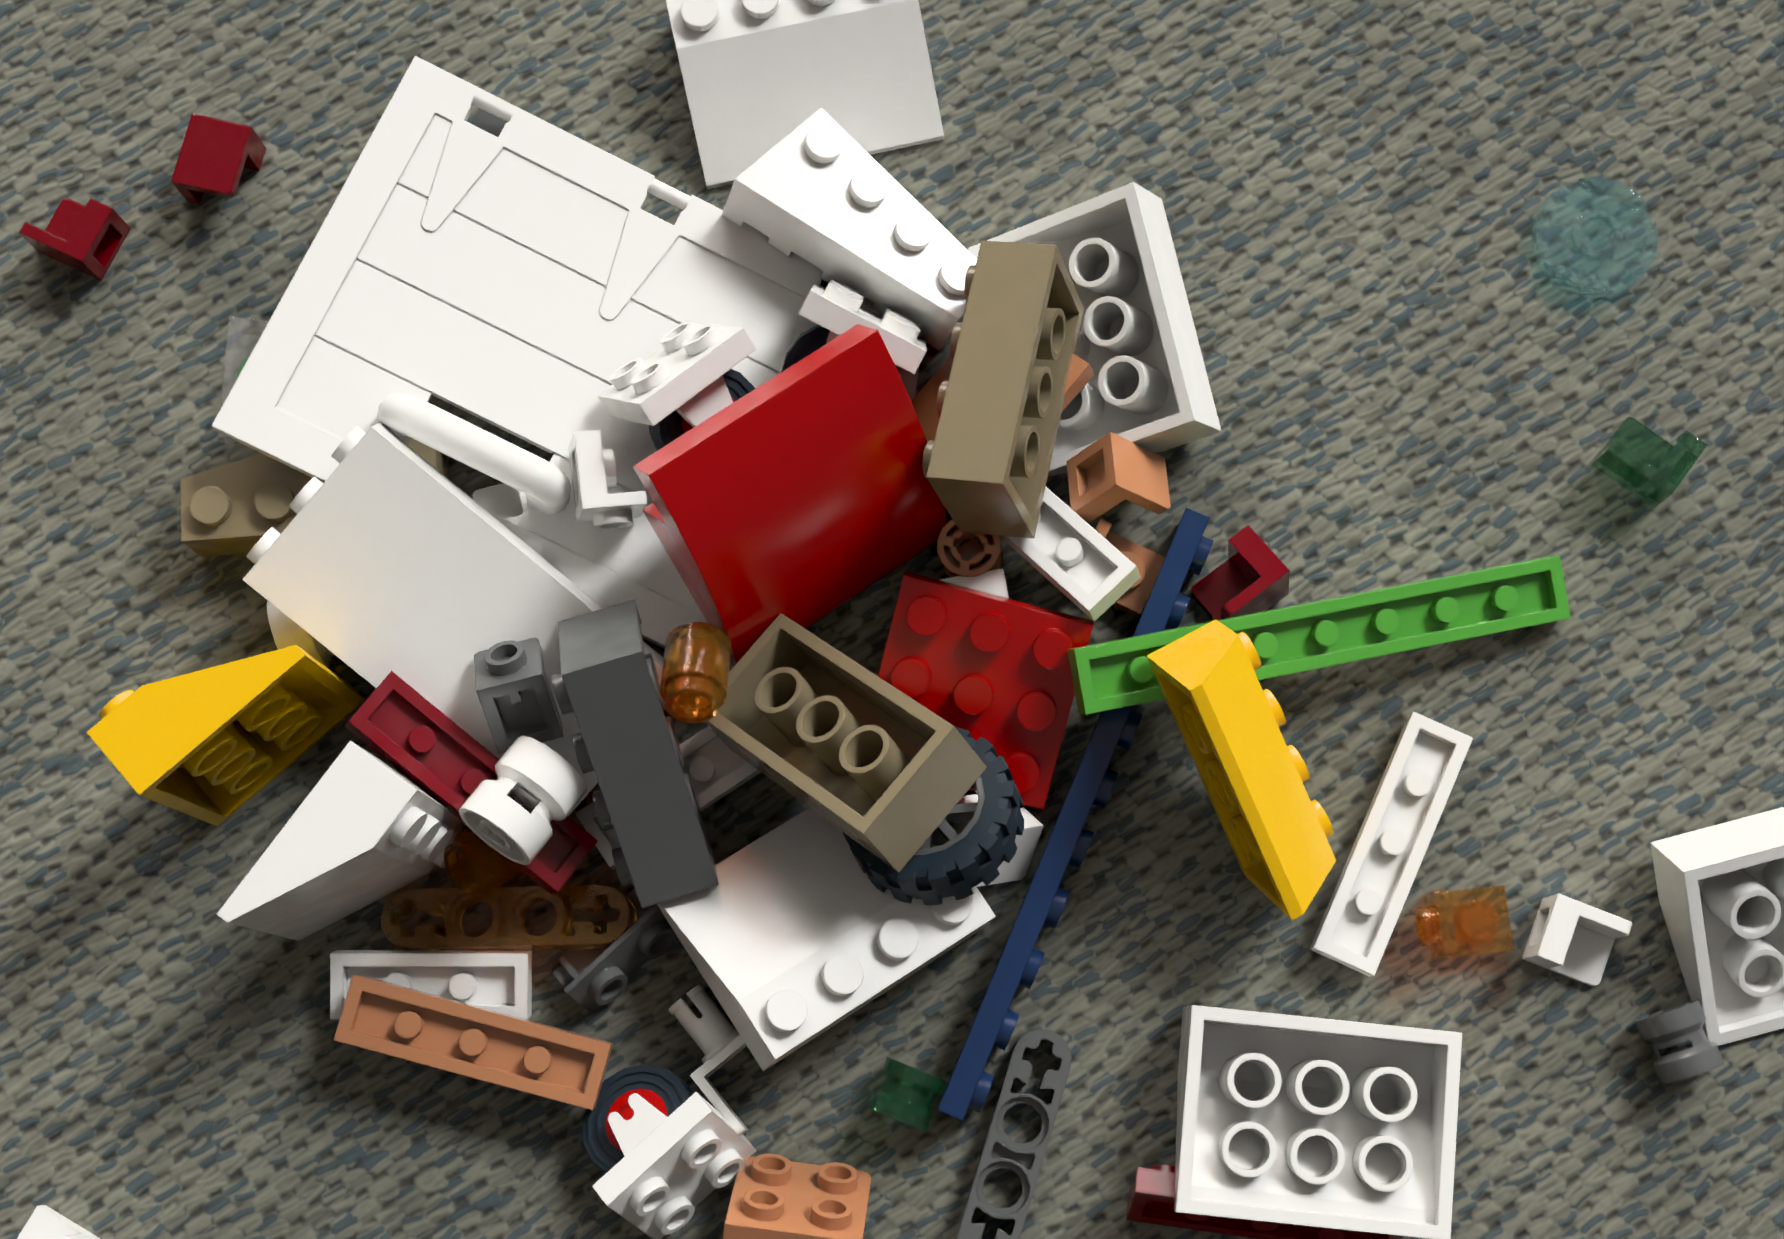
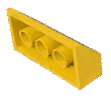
M1215 619L1148 654L1146 657L1244 875L1287 917L1294 920L1305 913L1336 862L1327 837L1334 833L1333 827L1322 806L1315 799L1312 801L1309 799L1303 785L1305 781L1310 779L1309 771L1293 745L1287 746L1279 727L1286 724V719L1281 706L1272 692L1268 689L1262 690L1255 670L1261 668L1262 665L1253 643L1244 632L1236 634Z

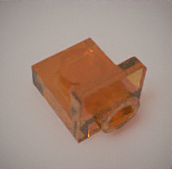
M1504 885L1448 891L1447 889L1435 890L1422 895L1424 907H1417L1415 910L1416 932L1420 945L1422 947L1430 946L1432 960L1514 951Z

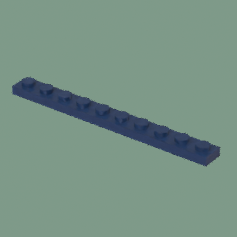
M1188 508L1185 509L1133 636L1179 627L1190 597L1179 593L1188 571L1198 576L1200 575L1214 541L1203 536L1210 517ZM1132 706L1102 711L1100 713L937 1108L941 1112L963 1120L968 1108L978 1113L982 1109L994 1079V1075L983 1071L993 1046L1004 1051L1006 1050L1020 1015L1009 1010L1011 1001L1018 985L1030 989L1045 954L1035 949L1034 945L1043 924L1055 929L1070 893L1058 888L1068 864L1080 868L1094 835V832L1083 828L1091 806L1094 804L1104 809L1118 776V772L1107 768L1116 745L1129 749L1143 714L1132 710Z

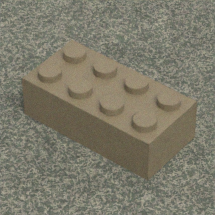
M981 241L976 265H970L965 276L964 294L967 304L962 323H956L952 331L951 355L953 364L949 381H943L938 390L937 414L939 423L935 440H929L924 449L923 474L961 532L1035 538L1065 400L1064 390L1073 353L1075 354L1084 306L1056 244Z
M782 613L778 615L695 711L731 751L898 873L987 768L955 726Z

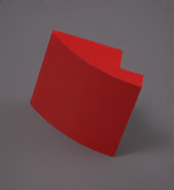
M859 324L855 325L633 466L653 503L643 508L642 511L733 667L780 613L803 628L808 627L935 543L942 528L947 524L945 507L923 474L922 462L924 449L927 444L926 437L900 374L877 329Z

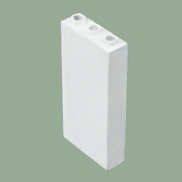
M382 423L371 426L366 433L356 426L331 455L340 464L327 480L322 483L316 477H313L290 503L289 508L297 513L282 533L271 527L247 554L246 557L255 565L242 580L375 688L393 671L498 759L505 752L498 754L476 692L474 655L477 652L488 650L493 645L503 641L513 640L519 642L530 638H538L543 652L544 670L562 720L564 736L542 743L568 761L587 784V792L569 813L570 815L598 783L595 771L583 774L572 741V735L581 732L575 713L563 715L554 693L551 676L561 673L558 622L600 610L603 607ZM643 641L645 655L652 654L659 676L664 703L666 704L682 685L683 674Z

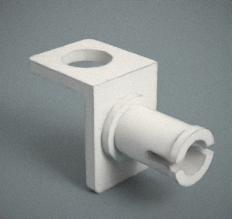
M701 983L686 993L702 1013L701 1018L698 1019L682 998L676 1001L668 1011L672 1016L676 1017L705 1054L701 1059L703 1065L695 1070L690 1077L716 1110L737 1132V1136L743 1135L748 1129L708 1078L747 1045L735 1027L705 991L706 988Z

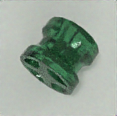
M886 1057L882 1067L885 1080L881 1090L871 1094L867 1107L928 1132L932 1123V1117L929 1112L934 1098L943 1095L947 1082Z

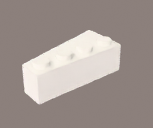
M820 108L735 178L722 212L724 217L740 227L746 222L768 236L769 240L767 243L788 257L793 252L824 271L821 277L828 282L834 279L863 294L865 298L872 301L871 308L881 315H884L886 309L889 308L914 320L921 325L919 328L921 332L918 336L925 339L926 343L940 351L951 341L953 328L956 323H962L967 304L964 294L966 272L970 265H976L977 259L824 109Z

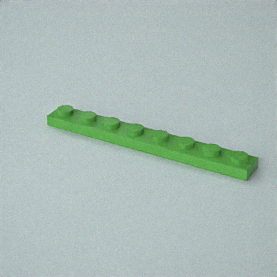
M1560 555L1217 621L1236 634L1244 632L1249 637L1260 657L1262 665L1261 668L1255 670V674L1258 680L1569 619L1571 616ZM1210 622L1067 649L1078 713L1087 715L1165 699L1146 656Z

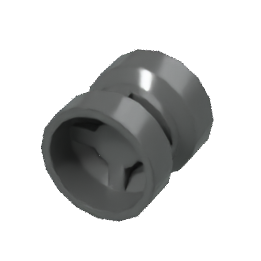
M1699 1000L1678 1004L1635 1020L1642 1040L1652 1045L1656 1055L1652 1066L1660 1085L1688 1079L1724 1065L1717 1044L1709 1041L1703 1030L1706 1016ZM1687 1041H1691V1044H1687L1672 1050L1670 1048L1672 1046L1682 1044Z

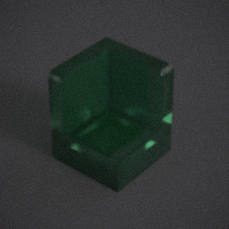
M1628 417L1621 423L1594 460L1592 466L1654 509L1673 494L1707 444L1687 430L1670 444L1633 417Z

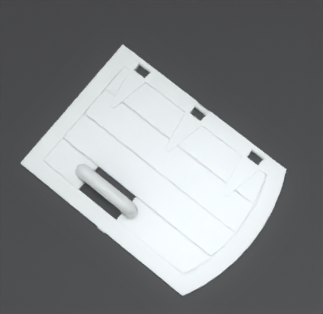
M415 56L212 424V428L307 476L316 477L324 483L340 464L331 455L344 438L356 426L366 433L371 426L382 423L406 444L412 438L525 493L527 507L518 524L490 511L488 512L603 608L635 599L642 621L640 625L643 639L725 677L733 666L644 512L641 517L633 518V525L622 529L597 530L594 529L593 521L577 523L568 447L574 432L600 430L602 449H613L616 463V488H607V493L646 491L633 466L657 450L649 433V425L611 417L598 398L600 393L613 385L609 379L612 373L633 359L641 357L645 361L663 348L660 343L661 338L684 322L693 321L694 324L715 323L716 325L742 327L746 331L757 350L731 369L740 372L757 388L781 373L788 349L801 333L817 325L798 313L815 282L819 285L821 280L829 282L821 277L824 271L793 252L788 257L767 243L769 240L768 236L746 222L740 227L722 215L723 210L694 195L689 196L655 179L654 175ZM473 105L507 122L499 137L467 122ZM647 193L683 210L675 225L642 210ZM864 297L861 306L883 317V315L871 308L872 301ZM895 364L912 401L915 397L919 367L915 374ZM434 396L553 454L550 462L430 404L431 397ZM646 491L647 503L650 505L653 501Z

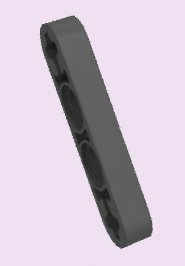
M1037 1029L1026 1033L1017 1041L1012 1050L955 1239H981L985 1222H971L976 1207L994 1218L1014 1219L1011 1232L1007 1234L997 1227L994 1239H1020L1071 1068L1072 1056L1068 1044L1060 1035L1051 1030ZM1041 1040L1050 1042L1052 1044L1051 1055L1060 1059L1057 1071L1053 1069L1046 1070L1040 1082L1039 1089L1052 1090V1096L1048 1105L1032 1094L1011 1093L1014 1078H1017L1025 1085L1028 1084L1032 1064L1022 1060L1025 1048L1036 1049ZM1019 1103L1034 1107L1041 1119V1128L1038 1135L1026 1143H1017L1009 1139L1003 1128V1117L1006 1111ZM999 1168H1007L1014 1171L1020 1178L1022 1185L1019 1199L1012 1206L1005 1208L995 1207L990 1204L983 1192V1185L987 1175Z

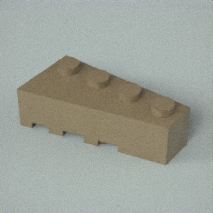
M434 399L429 401L430 404L439 407ZM410 438L407 445L450 480L449 456ZM261 453L180 479L181 542L201 557L249 553L271 527L282 533L295 518L297 513L289 508V505L312 477Z

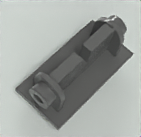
M635 887L602 918L616 935L606 943L599 933L591 928L566 953L558 958L561 965L552 972L565 987V992L590 1013L599 1005L615 1000L625 990L628 978L649 959H655L663 955L676 939L674 930L657 904L645 908L641 907Z

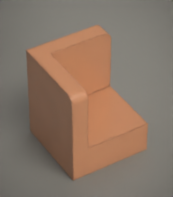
M1107 433L1066 461L1071 509L1088 522L1095 520L1125 499L1156 514H1162L1171 507L1165 458L1117 434Z

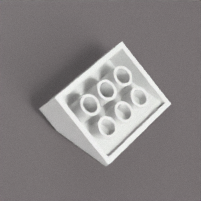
M666 0L707 189L733 184L735 178L820 108L824 109L870 155L944 139L918 0Z
M1132 182L987 240L1056 244L1084 306L1075 355L1091 365L1094 375L1061 414L1048 476L1067 473L1066 461L1109 432L1117 434L1154 453L1166 451L1221 432L1161 198ZM981 243L968 248L969 252L976 259Z
M349 741L218 911L217 915L227 923L299 941L424 877L431 872L435 865H438L440 868L446 867L458 854L465 842L466 837L460 833L465 824L405 775L357 744Z
M1784 807L1650 842L1660 906L1691 1001L1699 1000L1706 1016L1703 1030L1707 1039L1720 1046L1783 1029Z
M811 808L806 809L716 864L719 885L657 904L763 1072L964 942L996 917L976 886L971 888L974 894L957 901L954 896L942 898L943 904L924 905L922 899L913 898L911 904L896 900L889 889L884 893L871 883L867 874L863 873L850 850L843 832Z
M1198 1005L1183 1007L1177 1084L1174 1211L1417 1238L1451 1239L1462 1033Z

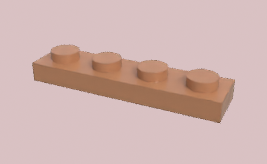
M359 974L352 976L334 1040L590 1110L596 1108L613 1047L611 1042Z

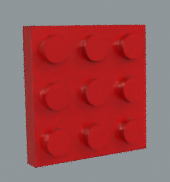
M905 572L878 677L956 728L970 731L972 738L976 741L980 737L989 741L994 746L998 757L1002 755L1005 759L1023 804L1044 810L1075 695L1067 649L1087 646L1089 644L1094 621Z

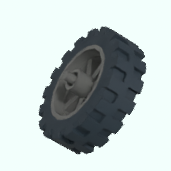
M956 728L987 766L986 770L970 787L977 793L978 802L956 804L899 873L843 832L850 850L863 873L867 874L871 883L884 893L889 889L896 900L911 904L913 898L922 899L924 905L943 904L942 898L954 896L956 901L974 894L971 888L981 882L987 886L1000 875L997 868L1003 861L1010 863L1017 851L1015 838L1016 835L1022 836L1024 830V818L1020 811V808H1023V801L1002 755L998 757L994 746L982 737L978 741L973 739L968 730ZM970 820L964 830L957 834L955 821Z

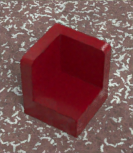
M192 113L171 182L189 203L200 205L203 193L232 198L236 194L243 168L260 171L266 147L252 126Z
M65 198L59 204L45 231L24 222L19 234L37 252L102 281L131 228L110 206L90 198L86 206Z
M1247 525L1228 540V560L1193 585L1191 589L1192 597L1212 620L1267 611L1289 594L1290 570L1253 529Z

